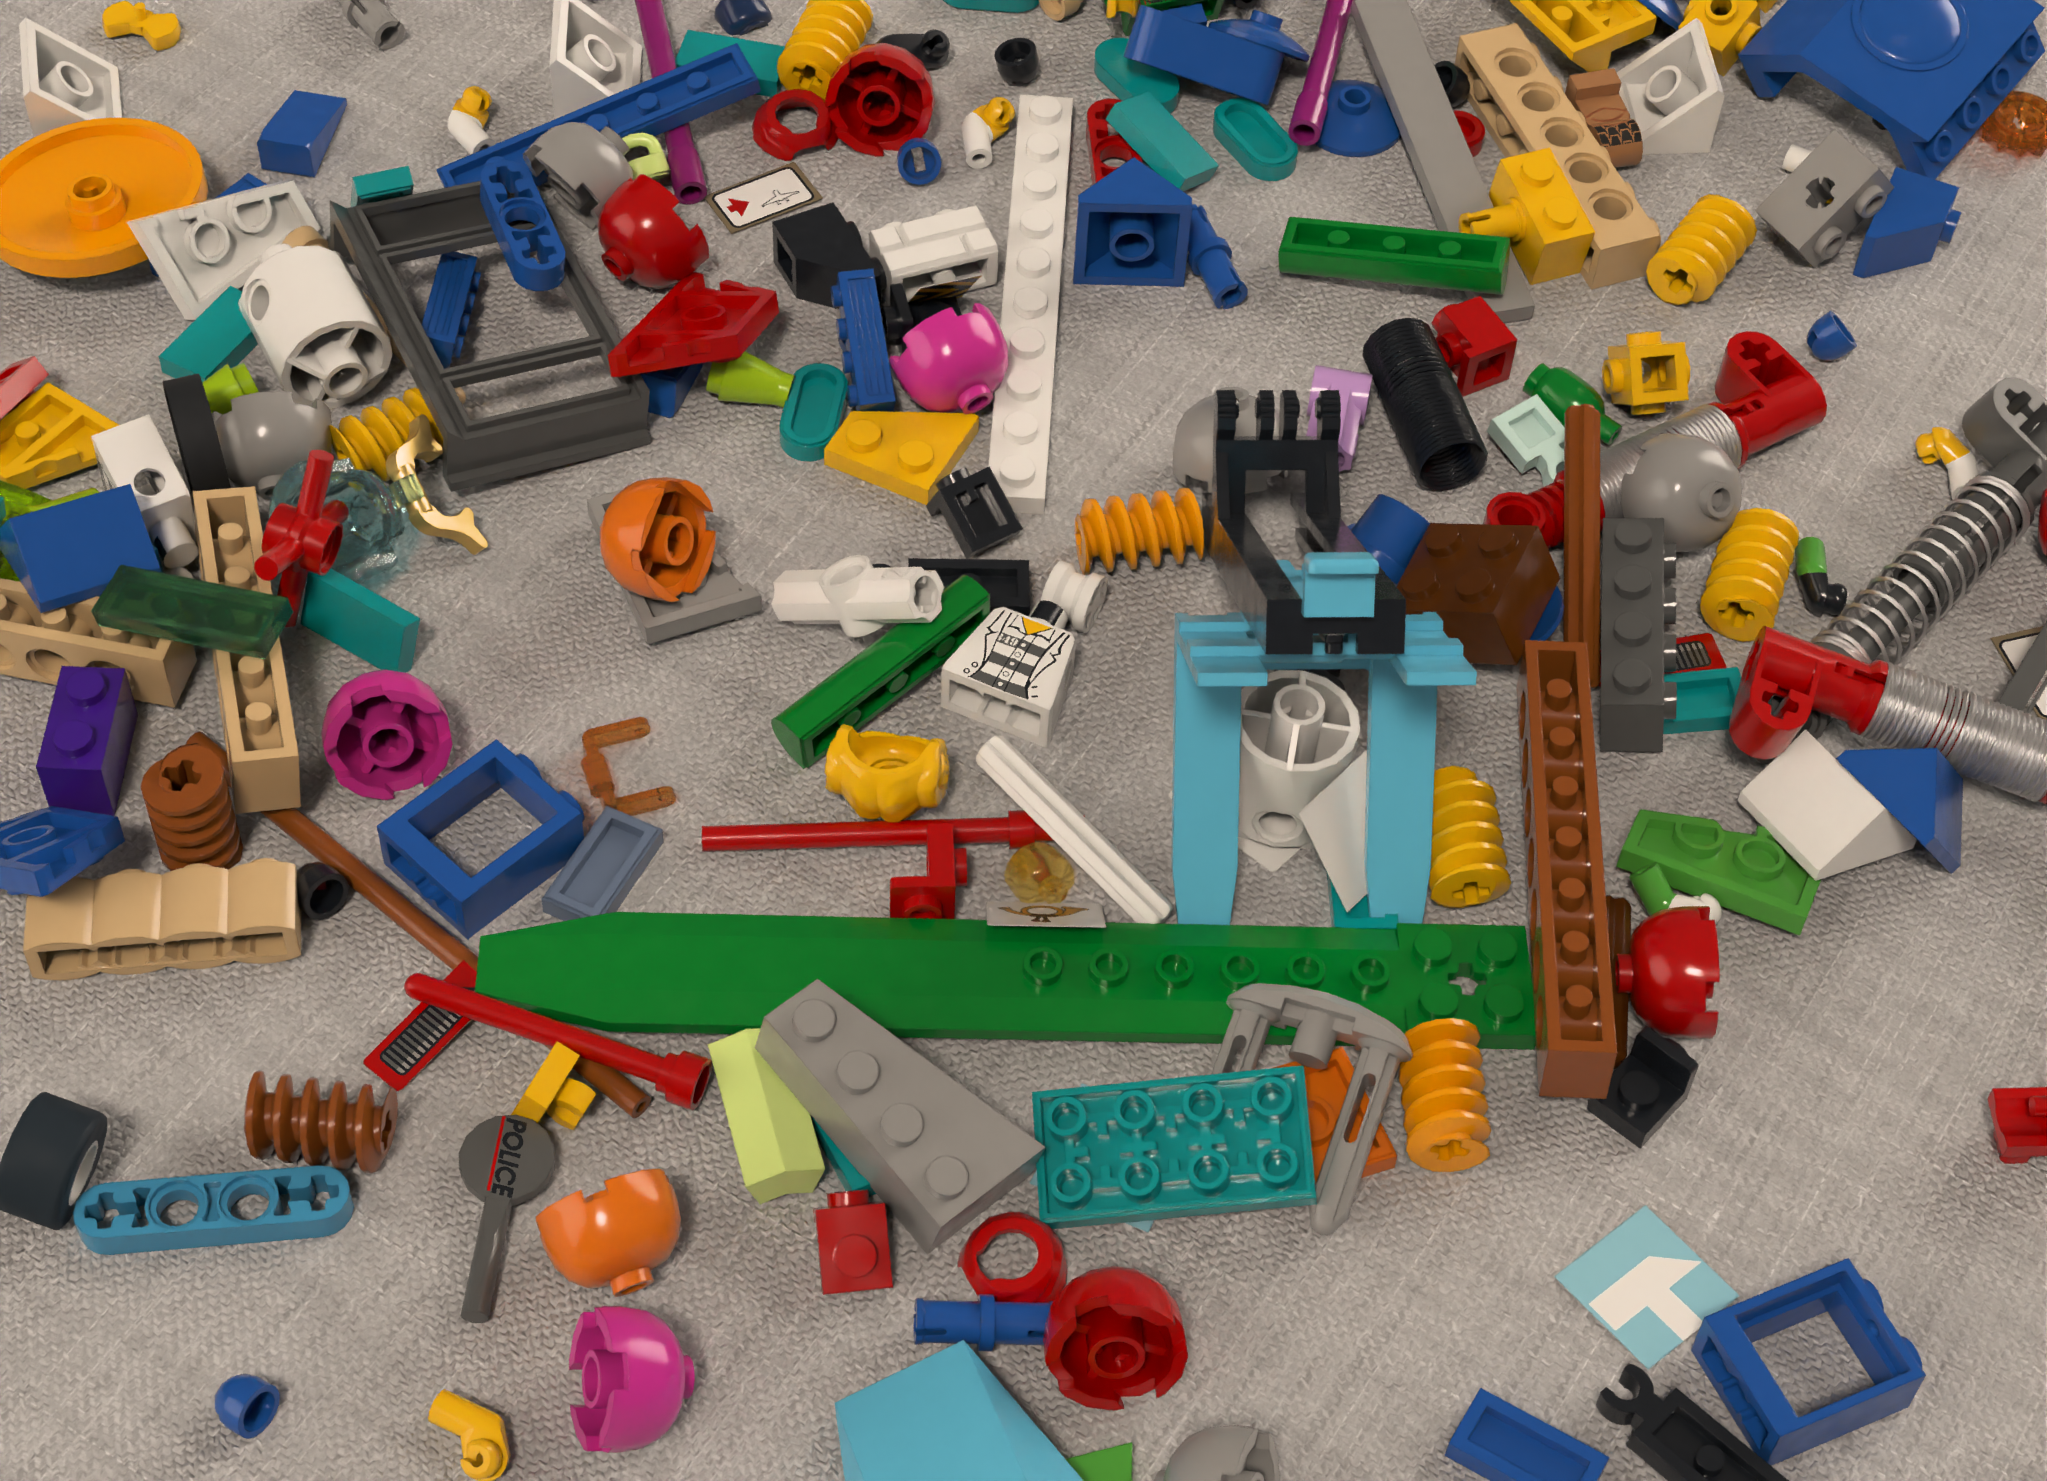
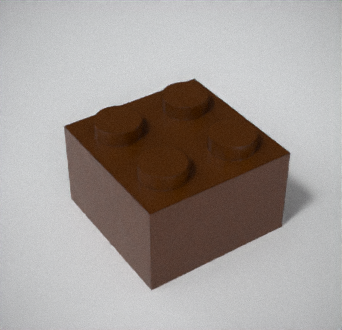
M1430 523L1396 587L1406 598V615L1436 612L1443 620V631L1448 638H1458L1464 645L1463 656L1469 663L1517 665L1523 654L1525 640H1530L1560 580V576L1538 526Z

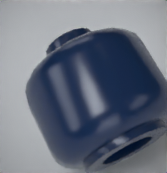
M721 0L716 6L714 13L715 20L730 35L742 36L754 28L768 26V23L772 20V14L764 0Z

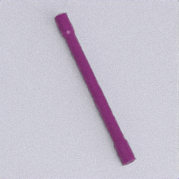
M635 0L651 78H654L677 68L662 0ZM688 122L664 132L668 151L667 162L670 168L669 173L674 195L680 201L679 203L686 205L698 203L707 195L700 156L695 149Z
M1327 0L1302 92L1296 100L1288 129L1291 140L1299 145L1310 146L1315 144L1320 138L1328 109L1327 98L1353 0Z

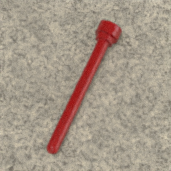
M421 973L410 975L404 984L406 994L417 1001L552 1048L558 1041L579 1054L581 1058L656 1083V1091L665 1094L666 1102L692 1111L699 1105L709 1082L712 1069L711 1059L685 1050L680 1055L668 1053L664 1058Z

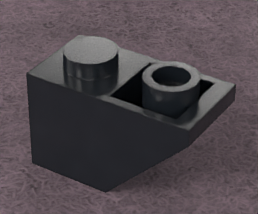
M834 202L772 222L773 262L797 299L839 309V307H833L831 300V286L836 285L838 272L873 268L881 311L882 290L887 287L883 266L877 257L870 258L863 247L857 226L853 221L846 222Z

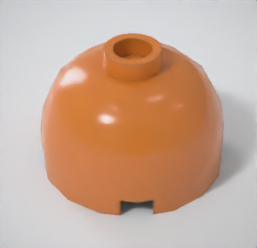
M668 477L649 478L626 486L614 496L603 516L600 526V550L605 568L624 589L653 600L675 602L679 601L676 597L681 592L693 593L701 585L711 565L716 531L706 530L704 511L713 512L709 498L702 488L682 479Z
M662 1169L640 1170L605 1180V1190L594 1193L584 1198L582 1190H579L553 1203L536 1216V1223L540 1231V1238L554 1268L569 1282L585 1288L594 1289L611 1286L614 1297L628 1295L651 1285L654 1282L651 1270L669 1259L679 1239L681 1222L674 1188L669 1183L668 1177Z

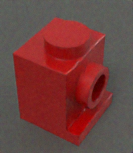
M1481 296L1459 304H1450L1442 308L1435 315L1432 327L1438 333L1436 341L1448 367L1458 377L1457 386L1462 397L1509 379L1518 339Z

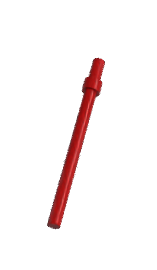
M1024 810L1008 811V817L901 820L898 823L856 821L702 826L703 852L927 845V823L953 822L954 844L1009 842V849L1035 848V842L1054 840Z

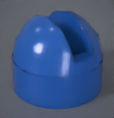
M913 138L906 141L900 147L897 154V165L901 176L906 181L916 185H923L934 180L939 174L941 157L937 147L931 141L924 138ZM921 147L926 170L915 172L914 157L911 149Z
M1832 311L1827 312L1815 321L1809 329L1806 338L1813 355L1826 361L1839 359L1857 347L1856 341L1848 328Z
M246 1373L230 1377L221 1384L215 1394V1410L219 1415V1420L226 1428L243 1438L250 1439L262 1433L271 1423L279 1406L280 1394L274 1385L260 1377Z

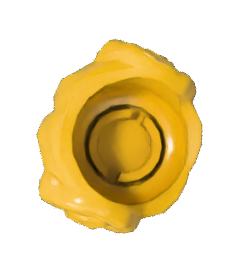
M842 724L837 730L836 736L830 742L826 754L825 788L829 792L844 796L859 817L868 819L881 817L887 822L898 823L912 816L921 808H936L944 798L949 779V761L945 741L941 738L928 740L880 731L857 733L852 726Z

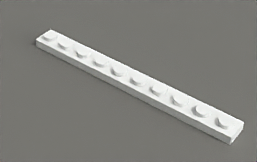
M1020 94L1000 323L1007 343L1009 366L1000 386L994 394L988 465L1014 513L1044 515L1073 98Z

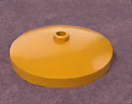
M100 118L80 121L52 129L26 141L0 160V259L21 271L56 278L102 275L148 260L127 221L206 201L208 185L199 153L186 137L174 129L156 122L135 118Z

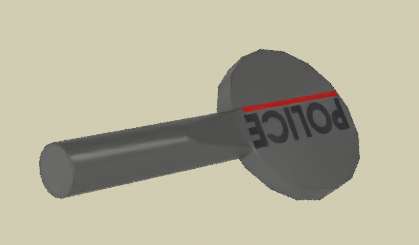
M518 1115L495 1116L479 1123L465 1137L459 1151L461 1178L467 1190L484 1202L460 1315L464 1320L472 1323H485L488 1321L511 1206L519 1205L535 1198L549 1184L555 1170L554 1145L547 1131L529 1118Z

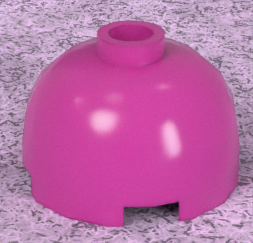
M974 303L973 313L957 316L953 308L950 307L924 319L902 338L907 349L901 356L890 357L891 369L902 389L912 401L931 412L976 413L992 401L993 393L998 389L1009 366L1007 343L1001 327L991 310L980 303Z
M387 669L366 672L345 683L329 701L321 731L326 761L334 770L335 777L340 785L362 797L382 800L394 799L395 791L410 789L423 782L424 788L432 784L447 766L453 745L446 709L432 688L411 674Z
M621 1306L594 1307L595 1312H583L580 1315L573 1333L569 1357V1370H582V1391L585 1405H570L576 1437L585 1451L618 1453L642 1449L661 1438L669 1430L678 1417L683 1399L691 1397L695 1381L692 1359L688 1355H683L679 1340L665 1321L646 1310Z

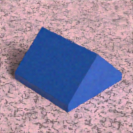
M1135 157L1078 195L1073 284L1184 287L1192 214V197Z
M131 484L9 518L0 527V550L40 613L161 577L160 565Z
M1938 748L1845 750L1836 758L1950 874L1961 866L1963 778Z

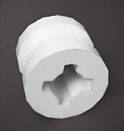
M1060 560L1048 577L1041 601L1046 600L1059 605L1066 612L1068 621L1071 622L1073 629L1088 633L1097 620L1104 603L1108 579L1106 576L1098 573H1092L1087 576L1078 573L1074 564Z

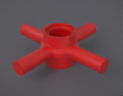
M311 450L309 452L297 507L282 502L274 509L262 539L263 555L254 563L255 573L263 580H273L282 573L275 602L277 624L282 627H294L297 623L308 571L324 576L331 569L342 543V523L349 516L347 505L340 500H332L323 507L334 462V456L323 450Z

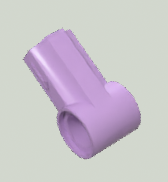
M1316 365L1307 409V416L1310 419L1306 436H1317L1315 400L1319 397L1320 390H1339L1341 397V426L1338 439L1339 472L1350 470L1352 460L1355 457L1359 435L1358 428L1359 425L1364 426L1373 375Z

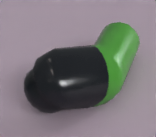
M1805 537L1798 542V546L1795 548V564L1806 607L1813 614L1820 617L1823 613L1838 616L1846 606L1847 589L1843 584L1828 583L1824 543L1816 537Z

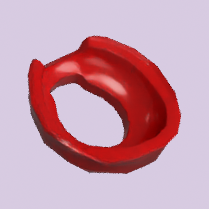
M785 90L770 97L759 107L752 124L753 140L768 154L784 161H791L796 152L806 148L823 145L824 148L830 150L836 145L838 136L835 133L836 126L829 117L828 107L826 108L825 99L808 90ZM795 107H812L818 116L816 129L807 133L794 134L790 129L780 124L776 118V112Z
M1007 1212L988 1217L971 1232L958 1258L957 1267L963 1269L967 1280L977 1296L979 1294L994 1295L995 1302L1049 1303V1301L1055 1300L1066 1285L1067 1264L1062 1241L1049 1225L1025 1213ZM1006 1233H1020L1030 1238L1037 1247L1038 1259L1032 1271L1025 1276L1013 1280L1002 1278L990 1280L979 1269L977 1256L982 1254L990 1241L997 1236Z

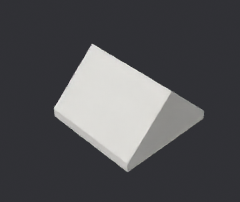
M554 0L549 66L555 119L640 84L642 46L579 0Z
M25 17L19 24L23 98L33 136L36 137L52 129L80 121L100 118H122L118 67Z
M1695 18L1616 72L1622 82L1619 95L1630 114V118L1636 121L1641 132L1643 141L1642 155L1710 153L1725 95L1703 24Z
M1806 729L1740 792L1738 802L1770 832L1772 837L1815 881L1913 849L1917 840Z

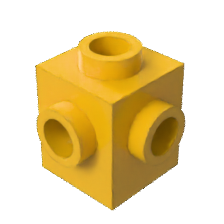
M1691 0L1685 9L1683 21L1678 26L1679 30L1695 18L1703 24L1717 72L1724 77L1739 58L1738 54L1762 29L1759 3H1757V0Z
M1661 331L1626 334L1627 345L1608 346V359L1604 360L1602 366V380L1606 393L1611 394V403L1631 405V415L1666 412L1665 402L1689 400L1690 363L1686 354L1685 342L1661 341ZM1642 366H1643V368H1644V375H1643V377H1642Z

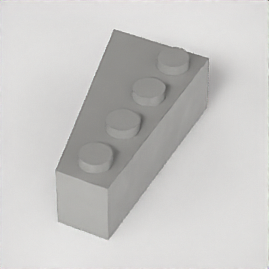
M816 979L764 1016L755 1049L856 1170L870 1183V1187L927 1255L1027 1179L1045 1149V1146L819 979Z

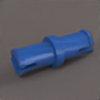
M1192 204L1187 262L1194 274L1203 278L1212 295L1215 306L1219 309L1221 306L1223 309L1233 308L1245 299L1248 289L1244 282L1241 281L1230 260L1232 258V250L1227 241L1217 236L1204 207L1201 205L1197 207L1196 204Z
M979 1294L978 1301H941L916 1298L914 1304L916 1314H914L913 1321L914 1345H922V1343L956 1344L964 1340L967 1344H977V1351L992 1352L994 1345L1044 1346L1045 1323L1053 1301H1049V1303L995 1302L994 1295Z

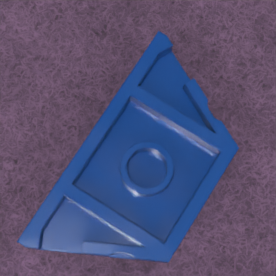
M50 806L22 814L13 819L1 821L0 889L6 890L9 895L28 894L43 897L52 893L87 867L100 862L106 854L125 842L119 818L117 816Z

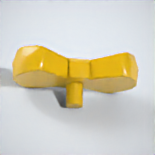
M121 1L107 7L102 15V26L108 38L131 33L140 35L157 51L173 47L180 38L181 26L174 13L153 14V12L146 10L145 4L142 2H138L133 6L128 1Z

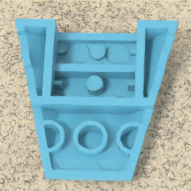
M964 1340L835 1402L845 1481H1084Z

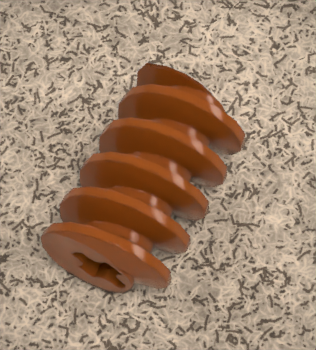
M194 743L180 746L169 752L165 758L154 763L143 776L141 791L162 864L170 871L196 863L225 869L232 868L241 860L243 844L220 757L212 749Z
M256 1071L253 1073L249 1083L244 1108V1131L250 1154L255 1159L264 1160L276 1151L278 1159L283 1163L295 1162L303 1154L305 1162L310 1166L323 1165L330 1156L332 1165L338 1170L350 1168L357 1159L359 1168L364 1173L372 1174L377 1172L388 1154L395 1134L398 1117L397 1093L391 1087L383 1105H375L372 1085L364 1084L356 1101L348 1102L345 1082L337 1081L328 1099H323L320 1094L318 1078L310 1077L301 1096L294 1095L290 1074L281 1075L274 1092H267L264 1071Z

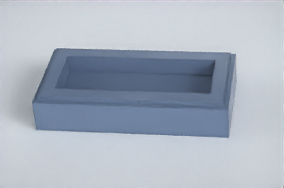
M606 806L542 897L543 912L563 921L616 912L663 844V830Z

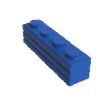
M455 251L441 254L421 324L444 369L450 368L453 357L460 359L464 337L461 336H466L470 315L474 306L475 293L478 291L481 272L475 271L478 257Z
M874 269L838 272L836 285L831 286V300L833 307H839L841 318L836 319L838 340H845L846 352H842L841 357L844 374L850 373L852 385H847L849 406H856V411L894 412L896 399Z

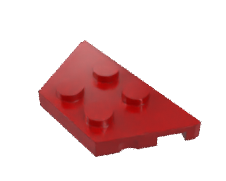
M691 273L681 279L608 354L611 377H622L705 362L724 363L740 358L779 314L776 291L760 287H747L742 283L731 280L720 282L721 291L705 287L703 274Z

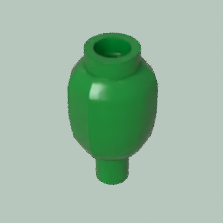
M1542 363L1532 371L1524 383L1523 392L1530 397L1537 394L1564 428L1565 412L1568 407L1591 404L1600 413V440L1607 445H1611L1621 433L1622 426L1605 415V404L1600 394L1572 371L1563 367L1549 368Z

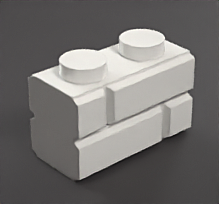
M976 205L959 210L945 209L939 211L934 216L905 223L891 222L880 229L869 232L870 258L877 257L885 271L887 287L882 290V295L888 306H890V284L902 283L908 302L921 287L982 275L968 291L997 284V244L989 228H986L985 221Z

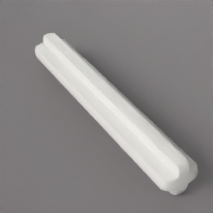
M996 735L980 748L975 758L977 764L1136 923L1163 924L1169 918L1173 910L1172 903L1004 736Z

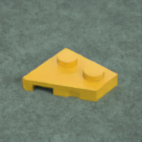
M47 382L0 420V488L9 494H13L98 464L91 436L119 426V424Z
M851 411L824 448V465L927 505L938 492L936 483L952 472L979 432V416L973 413Z

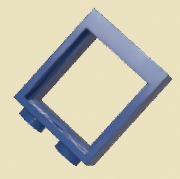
M496 739L377 825L384 864L468 940L566 865L584 839L582 822L585 820V816L575 798L564 790L559 792L554 790L542 779L539 770L527 756L521 753L515 756ZM502 788L542 825L473 877H469L429 840Z
M1849 1258L1704 1317L1691 1348L1692 1353L1752 1450L1771 1466L1908 1408L1926 1376L1922 1370V1362L1917 1349L1909 1339L1899 1335L1884 1312L1883 1302L1878 1290L1869 1280L1862 1279ZM1828 1312L1875 1385L1798 1418L1752 1343Z

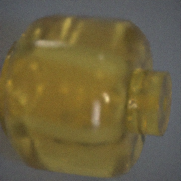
M1045 842L1030 843L1021 847L1012 855L1004 872V879L1020 902L1024 903L1044 901L1048 904L1061 903L1075 882L1074 869L1069 861L1055 847Z

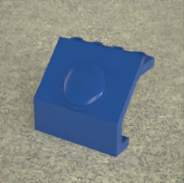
M1787 0L1738 56L1758 97H1775L1797 72L1806 74L1880 122L1891 134L1908 171L1936 179L2045 52L2033 22L2045 7L2034 0Z

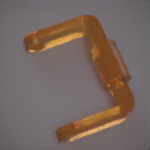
M644 717L591 728L585 731L582 736L584 758L581 760L580 765L591 795L599 798L603 810L606 806L634 816L668 807L676 801L674 790L670 786H663L615 798L613 793L615 785L603 754L599 753L598 748L645 737L649 734L651 728L648 720Z

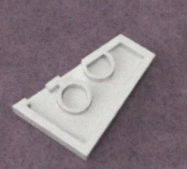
M294 180L279 181L127 221V224L185 320H196L229 286L236 289L242 287L256 267L261 264V256L264 251L273 245L282 244L290 232L301 226H311L316 231L321 229Z

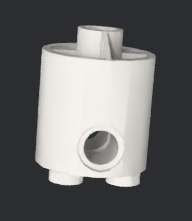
M284 243L273 245L264 251L261 256V264L256 267L244 283L238 305L282 389L292 392V399L296 404L312 407V403L317 398L322 400L329 409L354 402L374 389L387 373L393 355L390 338L343 256L339 252L321 246H296L292 248Z
M1278 670L1268 674L1267 686H1246L1241 690L1239 838L1252 839L1273 847L1315 848L1298 813L1353 762L1360 734L1358 710L1348 694L1329 679L1303 670Z

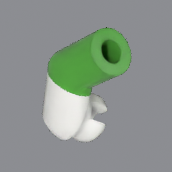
M1657 862L1646 865L1629 876L1649 916L1663 909L1682 906H1709V920H1715V924H1717L1721 919L1722 909L1716 898L1707 893L1694 897L1675 894Z

